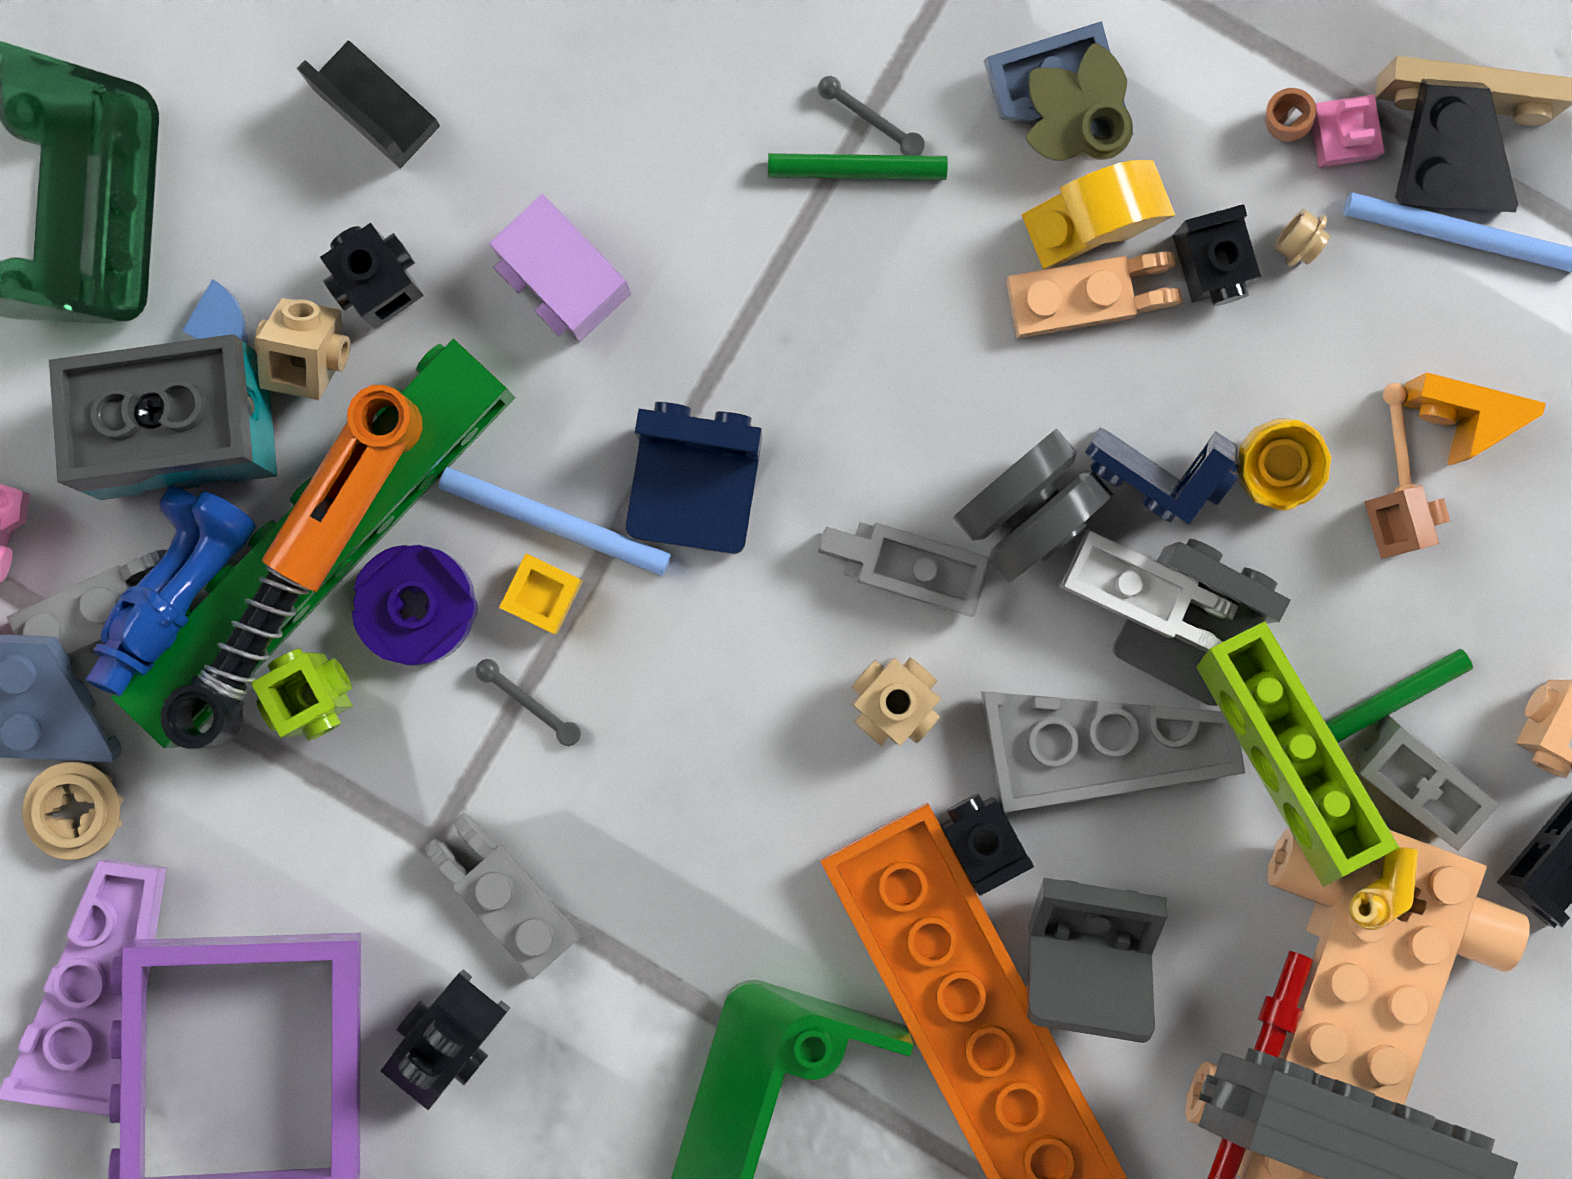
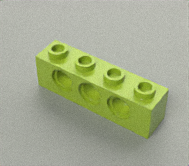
M1266 621L1210 648L1196 668L1321 885L1324 887L1400 848Z

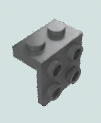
M1189 539L1187 544L1179 541L1163 548L1156 562L1199 582V587L1238 606L1233 620L1214 617L1192 603H1189L1184 614L1183 622L1213 633L1222 642L1264 621L1267 624L1280 622L1291 599L1275 592L1278 585L1275 580L1251 568L1244 567L1241 573L1220 563L1223 556L1221 552L1201 541ZM1126 619L1113 645V652L1118 659L1206 705H1218L1196 668L1207 653L1206 651L1189 645L1176 637L1167 638Z
M1043 878L1028 925L1027 1017L1030 1022L1042 1027L1139 1043L1148 1042L1155 1030L1152 953L1167 919L1166 897L1142 894L1132 890H1117L1081 884L1071 880Z

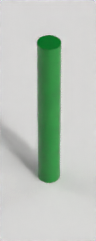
M768 153V177L947 180V156Z
M1458 649L1326 721V724L1337 743L1471 671L1473 664L1466 652Z

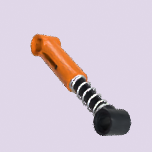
M370 385L360 390L351 399L347 410L345 426L262 558V561L266 564V569L270 572L266 578H258L261 586L252 600L245 599L248 607L239 622L231 621L232 626L235 628L225 644H217L221 651L213 664L204 665L205 670H201V674L194 675L187 686L173 691L165 700L161 710V726L166 737L175 745L186 749L217 747L230 742L237 735L243 722L242 707L245 703L243 698L247 694V685L245 683L253 682L256 679L253 670L260 660L269 658L267 648L273 638L283 636L280 628L287 616H294L296 614L294 604L300 594H308V590L318 591L402 453L410 450L418 442L423 430L422 416L417 406L395 388L386 385ZM386 406H395L399 413L397 426L386 435H375L372 422L375 414ZM201 700H205L213 711L212 725L205 733H201L195 728L192 721L193 709Z

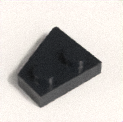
M1435 79L1421 80L1395 195L1396 200L1401 205L1516 213L1518 201L1490 88L1484 83Z

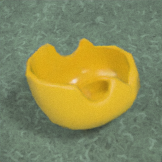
M1276 418L1254 427L1240 444L1236 464L1239 466L1236 472L1241 487L1255 503L1280 511H1288L1316 497L1329 480L1332 456L1323 436L1312 426L1300 420Z

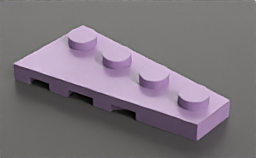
M104 859L97 862L66 934L69 939L58 965L52 967L44 985L43 991L46 993L33 1023L28 1024L17 1048L20 1050V1053L10 1076L4 1078L1 1085L0 1100L109 1116L111 1087L113 1084H120L121 1059H112L110 1055L112 1022L114 1020H121V995H112L111 992L112 961L114 957H122V948L132 940L156 938L167 867L113 859ZM147 967V987L151 967Z

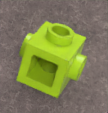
M301 648L292 650L271 661L267 665L270 672L251 682L259 698L256 704L260 715L272 731H277L280 738L304 734L308 741L317 739L339 727L342 723L337 715L353 707L346 694L352 690L348 675L335 658L328 660L324 653H303ZM308 685L318 700V703L313 706L308 705L303 696L304 690Z

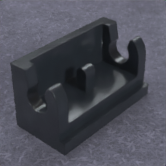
M1572 792L1497 881L1500 886L1547 926L1553 928L1557 925L1563 927L1570 919L1564 911L1572 903Z

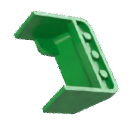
M747 980L737 984L725 998L671 1179H753L785 1073L809 1080H817L829 1076L842 1062L849 1038L910 1057L914 1043L908 1027L763 981Z

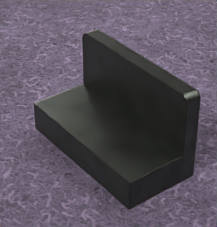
M349 40L319 72L306 60L296 68L314 92L400 169L440 127L434 116Z

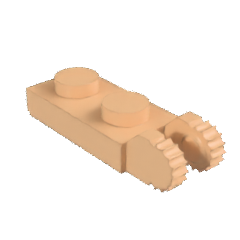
M1164 251L1144 254L1128 260L1126 255L1008 276L1006 284L1016 338L1020 339L1133 319L1138 313L1169 308L1183 303L1180 288L1165 287L1134 296L1131 277L1160 274L1175 267L1174 252Z

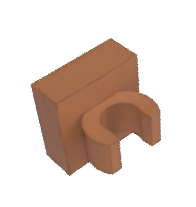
M1423 485L1364 501L1381 559L1440 544L1435 526L1450 522L1444 498L1427 502Z

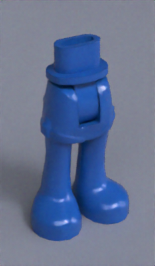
M169 486L160 499V510L175 528V535L161 560L136 586H131L124 591L108 615L101 631V640L105 645L98 643L94 647L93 652L99 656V659L85 679L94 687L121 697L134 675L144 676L154 667L153 663L166 649L172 646L180 629L188 623L189 619L185 614L195 596L236 553L243 549L256 528L253 520L235 505L215 494L205 491L196 497L181 488Z

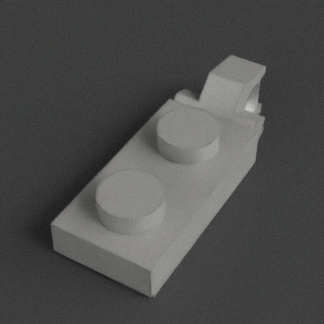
M859 522L855 535L826 527L818 548L819 553L847 561L843 575L855 578L859 583L969 617L975 616L991 563L989 557L879 523H875L873 526Z

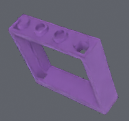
M361 932L132 940L122 948V957H114L111 966L112 995H121V1020H114L112 1022L110 1032V1055L112 1059H121L120 1084L112 1085L109 1099L110 1122L120 1123V1148H112L108 1179H360ZM332 960L331 1167L145 1177L147 967Z

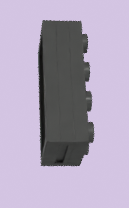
M1248 1048L1245 1060L1222 1052L1215 1075L1207 1074L1199 1100L1206 1102L1198 1125L1199 1127L1250 1151L1325 1179H1514L1518 1162L1492 1153L1495 1142L1493 1138L1455 1124L1452 1125L1436 1119L1435 1116L1389 1101L1367 1090L1323 1076L1304 1066L1252 1048Z

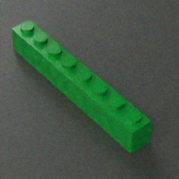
M454 338L445 347L442 344H438L430 349L416 367V370L419 372L418 376L403 391L400 388H396V390L417 406L422 416L423 430L420 438L410 450L402 453L318 591L308 590V594H300L294 604L296 614L294 616H287L280 627L283 636L273 638L267 648L269 657L442 476L444 470L450 467L516 398ZM386 406L375 414L377 416L373 422L375 435H386L397 426L399 413L395 406ZM312 477L296 489L290 498L293 507L277 523L271 520L254 533L247 545L251 551L235 567L232 564L227 565L208 582L205 591L209 595L193 611L188 609L185 614L189 619L188 623L180 629L172 646L166 649L153 663L154 667L144 676L134 675L121 697L116 695L110 697L164 749L180 747L166 737L161 726V710L165 700L173 691L187 686L194 675L201 674V670H205L204 665L213 664L221 651L217 644H225L235 628L232 626L231 621L239 622L248 607L245 599L252 600L261 586L258 578H266L270 572L266 569V564L262 561V558ZM260 660L253 672L255 673L266 660ZM205 700L199 701L192 712L194 726L200 730L213 717L211 706Z

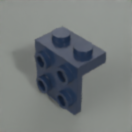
M655 402L654 411L638 408L634 433L639 440L626 519L627 533L632 538L727 554L740 553L746 544L762 444V428L751 426V417L733 412L717 411L715 412V419L710 420L691 417L690 407L676 403Z
M1101 427L1085 450V453L1093 459L1090 468L1097 475L1117 487H1121L1123 482L1126 481L1145 494L1141 500L1144 506L1168 522H1173L1177 516L1190 524L1206 501L1217 506L1238 477V474L1235 473L1239 466L1235 463L1236 444L1217 431L1214 432L1181 479H1178Z

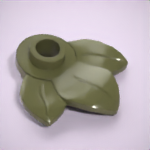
M1097 43L1091 44L1083 55L1076 73L1070 70L1050 67L1036 68L1030 72L1028 78L1029 97L1035 111L1041 116L1042 120L1029 130L1025 140L1043 157L1055 161H1065L1082 153L1091 159L1107 160L1117 156L1128 146L1133 133V123L1130 113L1122 104L1127 89V78L1119 62L1106 48ZM1095 119H1102L1108 123L1110 135L1107 140H1098L1093 136L1091 125Z

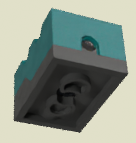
M234 334L49 360L58 483L96 499L107 500L142 495L143 491L167 489L169 486L188 489L201 487L202 483L221 480L240 482L278 476L270 390L259 388L258 361L255 350Z

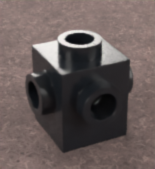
M371 222L363 228L354 226L343 231L330 243L331 250L320 256L332 274L324 279L323 282L334 299L344 311L354 306L360 317L374 329L424 296L406 270L415 262L395 233L384 238Z

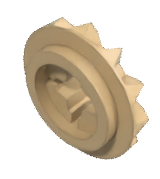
M82 762L56 764L40 773L30 784L22 807L24 827L32 842L44 853L64 860L86 858L109 846V841L115 831L123 824L120 820V806L124 798L117 793L112 783L113 776L101 772L93 767L92 763ZM71 793H74V798L77 802L87 801L88 804L94 803L95 809H90L89 813L80 816V827L76 826L73 818L64 819L63 816L53 818L52 815L53 812L61 811V807L70 804Z

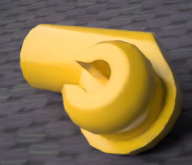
M1399 846L1400 848L1385 855L1382 876L1352 897L1349 904V914L1352 920L1360 927L1367 930H1377L1388 925L1412 907L1418 849Z

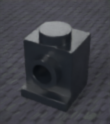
M1244 204L1187 219L1172 235L1192 303L1211 298L1213 306L1235 302L1249 295L1247 288L1261 277L1245 223L1247 212ZM1216 247H1225L1230 265H1224L1217 261L1214 254Z
M978 793L947 809L951 819L940 824L975 892L979 896L1034 867L997 799L991 797L983 801ZM981 831H992L996 837L995 847L988 853L978 852L974 846L976 835Z

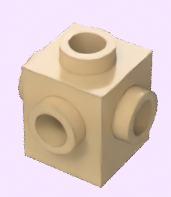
M281 298L269 319H262L255 334L254 349L258 361L259 388L320 400L336 371L342 372L345 369L349 357L350 340L348 336L342 335L341 310L320 306L309 300Z
M911 657L903 665L895 658L889 659L884 666L874 660L851 686L859 694L851 705L861 713L854 723L880 746L888 738L900 746L908 737L917 744L940 718V715L933 710L941 700L931 690L937 683L936 678ZM896 689L904 691L909 698V706L901 714H893L886 706L888 694Z

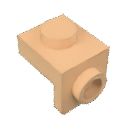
M1548 680L1546 685L1540 686L1530 697L1525 709V715L1529 718L1515 743L1534 753L1531 760L1534 765L1558 777L1567 778L1569 773L1572 772V748L1568 746L1572 739V680Z

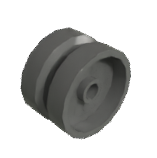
M1057 428L953 517L972 541L985 539L1005 521L1010 524L1013 530L991 549L989 556L990 562L1008 583L1023 574L1040 559L1044 562L1060 550L1087 526L1085 521L1114 495L1094 471L1081 472L1059 491L1052 484V481L1074 463L1077 453Z

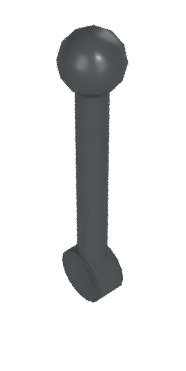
M826 76L820 80L818 91L823 98L828 100L835 98L900 144V150L903 155L922 154L925 142L920 134L914 132L906 134L841 89L840 81L836 77Z
M484 659L477 664L475 672L480 681L486 683L493 682L556 731V737L560 744L572 746L579 741L581 730L576 723H564L502 675L499 672L498 664L494 660Z

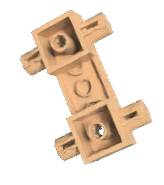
M1288 828L1282 833L1280 839L1275 844V850L1267 867L1268 883L1272 887L1315 902L1306 931L1320 937L1313 956L1314 961L1297 1005L1298 1008L1303 1010L1295 1034H1287L1279 1058L1314 1070L1315 1073L1367 1090L1389 1101L1405 1105L1456 955L1502 972L1511 971L1522 958L1527 946L1530 928L1528 917L1521 912L1477 897L1487 868L1486 865L1390 830L1399 846L1418 849L1413 904L1407 912L1388 925L1377 930H1367L1352 920L1349 914V904L1352 897L1358 891L1382 876L1384 856L1323 887ZM1204 1062L1200 1065L1198 1071H1195L1190 1091H1188L1186 1097L1185 1116L1187 1121L1199 1125L1206 1103L1199 1100L1203 1083L1207 1074L1215 1075L1218 1065ZM1248 1149L1245 1151L1238 1171L1241 1179H1325Z

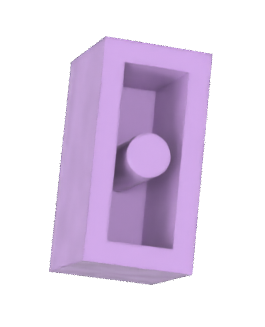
M543 193L489 243L500 259L493 268L517 294L527 287L535 295L541 304L534 311L559 337L568 330L581 342L631 295L627 281Z

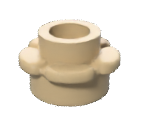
M1302 209L1291 219L1274 245V249L1286 257V265L1293 266L1300 260L1308 265L1321 253L1330 239V234L1323 230L1327 224V217L1322 214L1317 218L1306 209Z

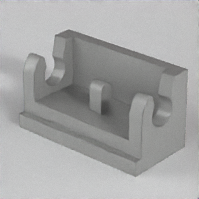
M1389 715L1386 716L1377 726V733L1380 735L1377 742L1369 750L1363 747L1360 748L1356 754V761L1361 765V768L1358 770L1359 774L1451 847L1459 851L1500 804Z

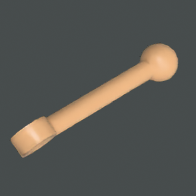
M1390 383L1383 390L1382 397L1390 405L1399 486L1394 490V492L1415 487L1416 485L1412 484L1402 406V403L1407 398V391L1400 383Z

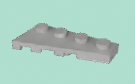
M981 691L999 803L1004 813L1246 773L1241 744L1222 711Z

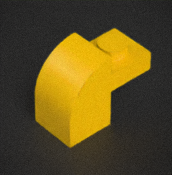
M1153 160L1121 162L1089 173L1060 187V194L1021 214L1043 270L1056 268L1103 243L1125 242L1176 216Z

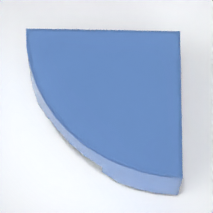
M212 279L182 331L195 339L234 334L248 345L245 320L237 299L230 291Z

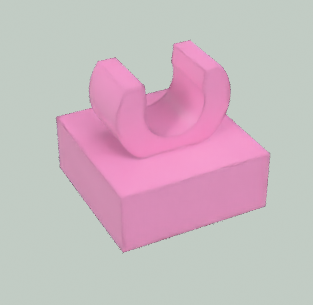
M1375 94L1315 103L1316 115L1312 132L1319 168L1375 160L1385 153Z

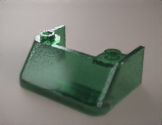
M0 41V121L4 128L15 138L41 146L33 260L18 257L0 260V317L20 320L108 324L133 320L143 312L148 298L159 132L157 104L152 95L137 83Z

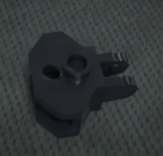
M464 969L457 974L430 1007L420 1000L396 1029L405 1038L380 1071L427 1110L433 1106L454 1078L463 1086L468 1082L488 1057V1054L479 1047L510 1009L502 1000L496 1004L469 982L472 976Z

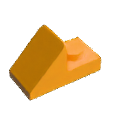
M1428 372L1405 383L1407 398L1402 403V406L1420 410L1418 417L1427 422L1454 425L1456 420H1458L1448 459V465L1450 466L1473 458L1544 414L1546 403Z

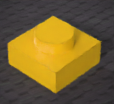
M525 553L499 608L557 635L583 580Z

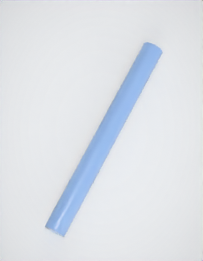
M1350 192L1344 205V216L1572 272V247L1354 192Z
M447 467L439 482L440 490L660 576H663L666 572L672 555L668 552L450 467Z

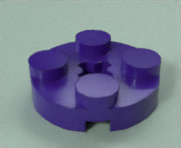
M422 545L394 546L378 553L360 571L353 589L356 593L353 600L354 611H352L353 625L360 639L373 653L382 659L409 666L435 663L455 652L468 637L472 623L478 613L474 586L462 565L449 554ZM409 590L416 595L424 591L427 594L429 600L426 602L425 608L428 613L422 620L416 616H411L405 620L401 616L400 611L405 607V602L401 596L405 591Z

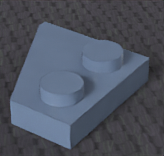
M1102 21L988 56L984 60V65L1000 119L1035 125L1042 120L1041 116L1035 111L1029 97L1028 78L1030 72L1036 68L1050 67L1070 70L1076 73L1083 55L1093 43L1100 44L1110 52ZM1095 119L1091 125V132L1093 136L1108 138L1110 127L1106 121Z
M0 634V758L113 762L121 754V744L115 735L110 738L107 737L93 714L91 708L96 702L84 682L77 679L71 669L72 662L57 637Z

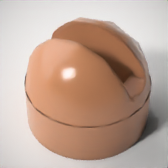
M1286 88L1275 93L1268 102L1265 114V124L1269 133L1283 143L1296 142L1306 136L1314 123L1316 115L1315 101L1311 95L1298 88ZM1295 109L1302 113L1290 127L1283 125Z

